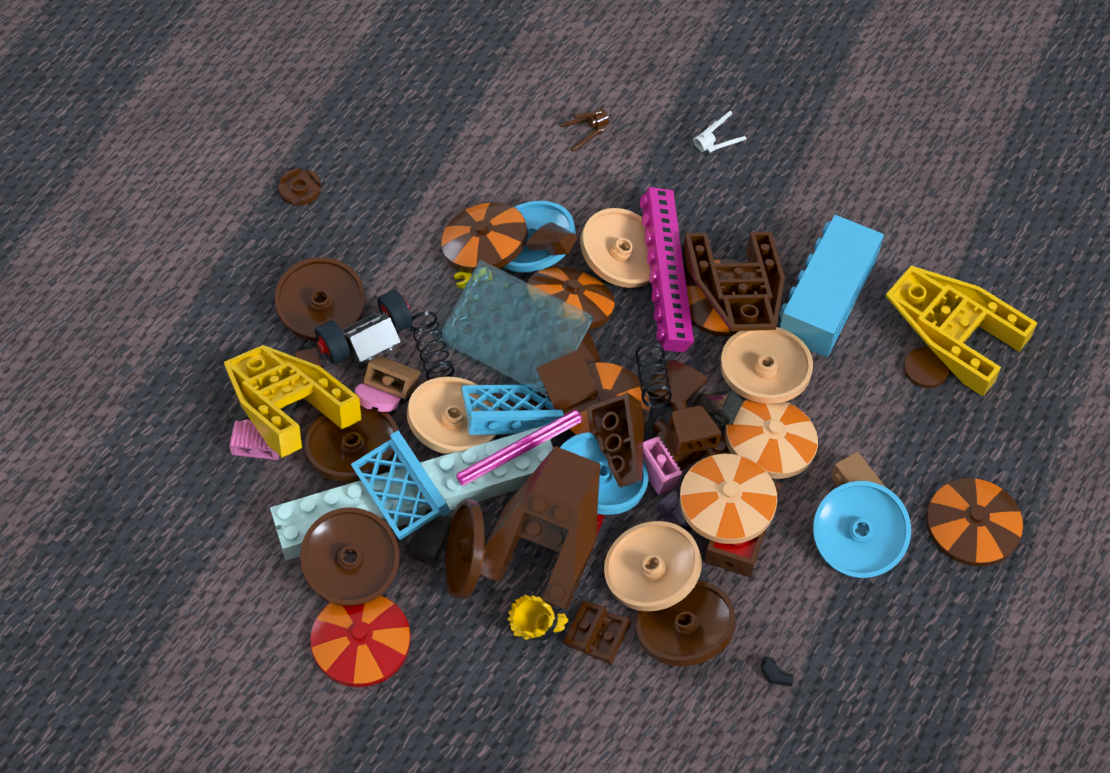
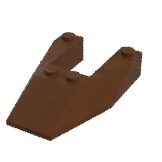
M750 232L746 249L749 263H715L707 233H685L682 248L685 268L729 330H776L785 276L772 232Z
M555 446L506 504L485 545V555L480 575L502 582L519 538L522 537L560 553L542 600L563 609H569L596 542L601 464Z

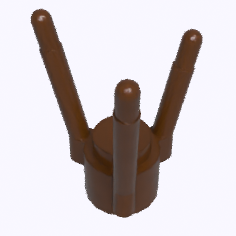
M599 109L593 112L574 115L575 120L561 123L560 127L588 121L589 126L596 129L571 148V151H575L597 134L606 131L605 126L609 124V117L604 109Z

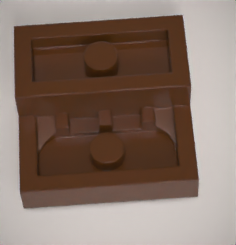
M579 349L536 368L554 410H564L598 394Z
M670 359L666 364L672 398L668 405L673 408L674 403L680 400H684L687 404L705 385L708 377L688 365ZM656 374L651 381L660 380L664 375ZM655 382V383L650 384L649 386L655 385V384L665 385V383ZM665 389L647 391L651 397H661L668 392ZM669 394L663 398L655 400H657L659 403H661L662 401L666 402L669 398Z
M583 601L563 643L570 648L605 663L612 664L631 625V621L627 617L607 612L604 606Z

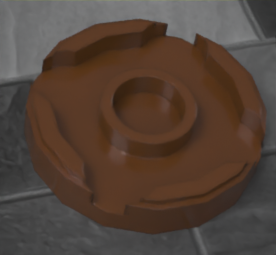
M295 168L287 171L279 180L278 192L281 198L295 206L313 202L321 192V181L312 170L307 169L305 171L301 170V168Z
M929 347L916 348L909 352L905 358L903 367L905 375L915 385L922 386L923 388H935L943 384L949 375V368Z

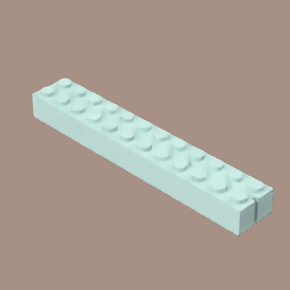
M544 426L467 448L468 450L454 452L427 460L420 464L446 501L449 509L454 510L462 500L480 502L519 490L551 452L553 446L549 439L464 486H461L456 478L458 472ZM404 468L395 470L393 478L404 480L407 470ZM389 472L380 474L378 476L388 477ZM361 480L270 507L285 560L300 556L302 541L308 529L318 518L332 510L347 507L365 509L383 519L390 528L391 526ZM375 480L373 490L384 493L387 482ZM391 483L389 494L400 495L403 484ZM408 485L405 496L416 498L419 490L418 487ZM387 498L384 508L396 511L399 500ZM403 501L400 512L412 514L415 503ZM419 504L417 515L425 516L433 510L430 505ZM399 517L397 527L410 523L411 519Z

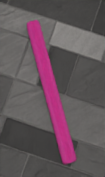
M573 410L458 472L456 478L459 484L464 486L581 423V415L577 410Z

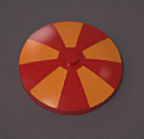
M380 595L371 602L357 606H340L329 603L316 618L312 627L310 641L314 660L327 677L342 685L367 687L385 681L399 670L408 656L411 636L408 621L402 610L394 602Z

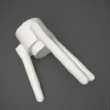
M729 111L718 121L710 125L704 132L696 136L693 142L701 152L707 150L711 153L716 149L746 140V137L743 136L714 145L716 139L712 132L732 115V111Z

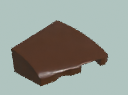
M549 222L540 227L531 236L526 246L530 251L547 249L551 255L569 254L577 240V236L563 227Z

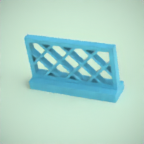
M543 384L462 385L461 388L468 418L467 429L469 435L517 434L545 426L564 416L562 410H554L548 396L544 399L537 395V393L546 392ZM476 393L481 397L476 400L469 396V394ZM499 393L503 395V397L501 399H498L491 394ZM522 393L526 396L523 399H521L514 394ZM509 399L515 402L516 405L512 407L505 402ZM533 399L539 404L535 407L528 403V401ZM484 400H488L494 405L492 407H488L482 402ZM545 406L546 408H548V409H550V410H541V409ZM477 407L478 409H480V410H482V411H473V410ZM500 407V408H502V409L505 410V411H495V410ZM521 407L527 409V410L519 411V409H520Z
M397 430L390 435L392 439L351 465L396 536L401 540L437 516L442 515L444 517L451 511ZM392 448L395 452L393 461L381 460L382 454ZM366 463L375 464L372 474L362 473L359 468ZM379 465L391 466L388 477L377 475ZM396 467L407 470L404 480L393 478ZM375 480L387 482L384 493L373 490ZM391 483L403 484L400 495L389 494ZM408 485L418 487L419 490L416 498L405 496ZM387 498L399 500L396 511L384 508ZM403 501L415 503L412 514L400 512ZM419 504L430 505L433 510L425 516L417 515ZM398 518H410L409 526L399 531L397 528Z

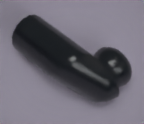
M771 657L763 659L761 671L769 683L792 687L794 674L782 673L775 660Z

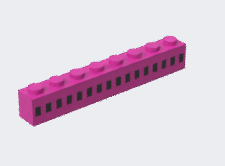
M649 187L640 198V208L643 211L644 243L647 245V263L650 267L649 281L652 283L653 290L651 299L655 306L654 320L657 322L656 338L665 351L686 352L694 342L674 192L673 190Z

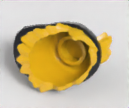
M524 595L516 599V603L511 605L512 610L508 611L510 616L507 620L509 621L511 632L514 636L523 637L525 640H547L556 632L564 630V625L568 622L565 614H559L551 603L543 601L540 597H535L534 595L531 597Z

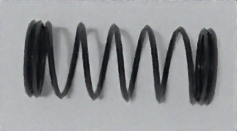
M430 311L417 313L412 317L413 321L423 315L435 317L434 321L425 322L418 327L410 326L411 331L414 332L413 338L417 342L416 348L420 351L419 357L423 361V368L427 371V380L434 379L429 377L430 373H438L432 372L433 370L444 366L449 368L440 372L443 373L452 368V371L444 376L451 377L455 369L451 361H444L449 357V352L443 350L446 343L438 341L443 333L435 331L440 325L437 322L436 314ZM435 323H437V327H436L435 329L431 330V331H428V332H416V331L424 330V329H421V328H424V327H427V328H425V329H429V328H431L432 326H434ZM436 332L441 334L440 337L434 341H420L424 336ZM415 333H426L422 337H420L419 340H417L415 337ZM438 342L444 344L441 349L433 351V353L423 351L431 344ZM419 343H429L422 350L418 347ZM422 353H432L425 360L422 358ZM437 353H447L444 359L436 361L438 363L430 367L429 370L426 369L425 363H435L428 362L427 359Z
M644 343L638 347L635 354L642 401L647 407L661 408L669 404L672 398L669 378L667 376L665 351L658 343ZM654 345L660 348L646 349L643 352H641L638 356V352L640 351V349H642L645 346ZM655 349L662 352L661 357L650 356L643 361L639 359L648 350ZM650 358H660L659 360L652 362V364L644 362ZM651 366L663 367L658 372L651 373L645 371ZM644 372L648 375L646 377H643L642 373ZM653 374L664 375L663 378L656 381L646 379ZM644 380L650 382L646 386L643 384ZM655 382L665 383V385L655 384V385L649 386L650 384L655 383ZM665 389L668 391L661 397H651L646 394L649 390ZM669 394L668 400L660 405L649 404L644 396L652 399H659Z

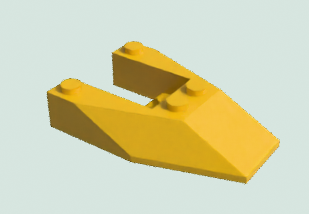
M914 266L909 267L885 296L957 378L981 396H984L995 383L1001 367L964 344L965 341L979 326L1020 352L1032 337L1037 325L1036 321L979 286Z
M264 345L224 362L225 369L241 407L267 445L280 457L290 455L302 448L299 424L281 410V408L304 398L341 429L361 420L359 397L318 365Z

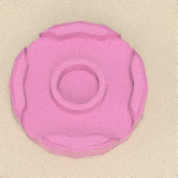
M364 383L355 388V394L359 397L360 405L366 409L376 407L379 412H390L399 407L400 397Z

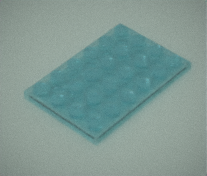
M480 260L441 331L443 333L442 337L440 338L441 334H439L437 339L548 397L536 368L577 350L594 317Z

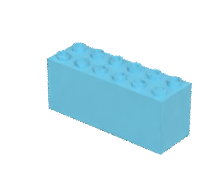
M834 215L831 222H826L822 232L824 235L822 238L819 237L814 246L816 251L808 256L805 264L807 268L805 271L801 270L797 278L798 285L797 287H792L788 296L790 300L788 304H783L779 313L781 317L777 323L778 328L785 329L800 338L809 350L827 358L878 259L884 234Z

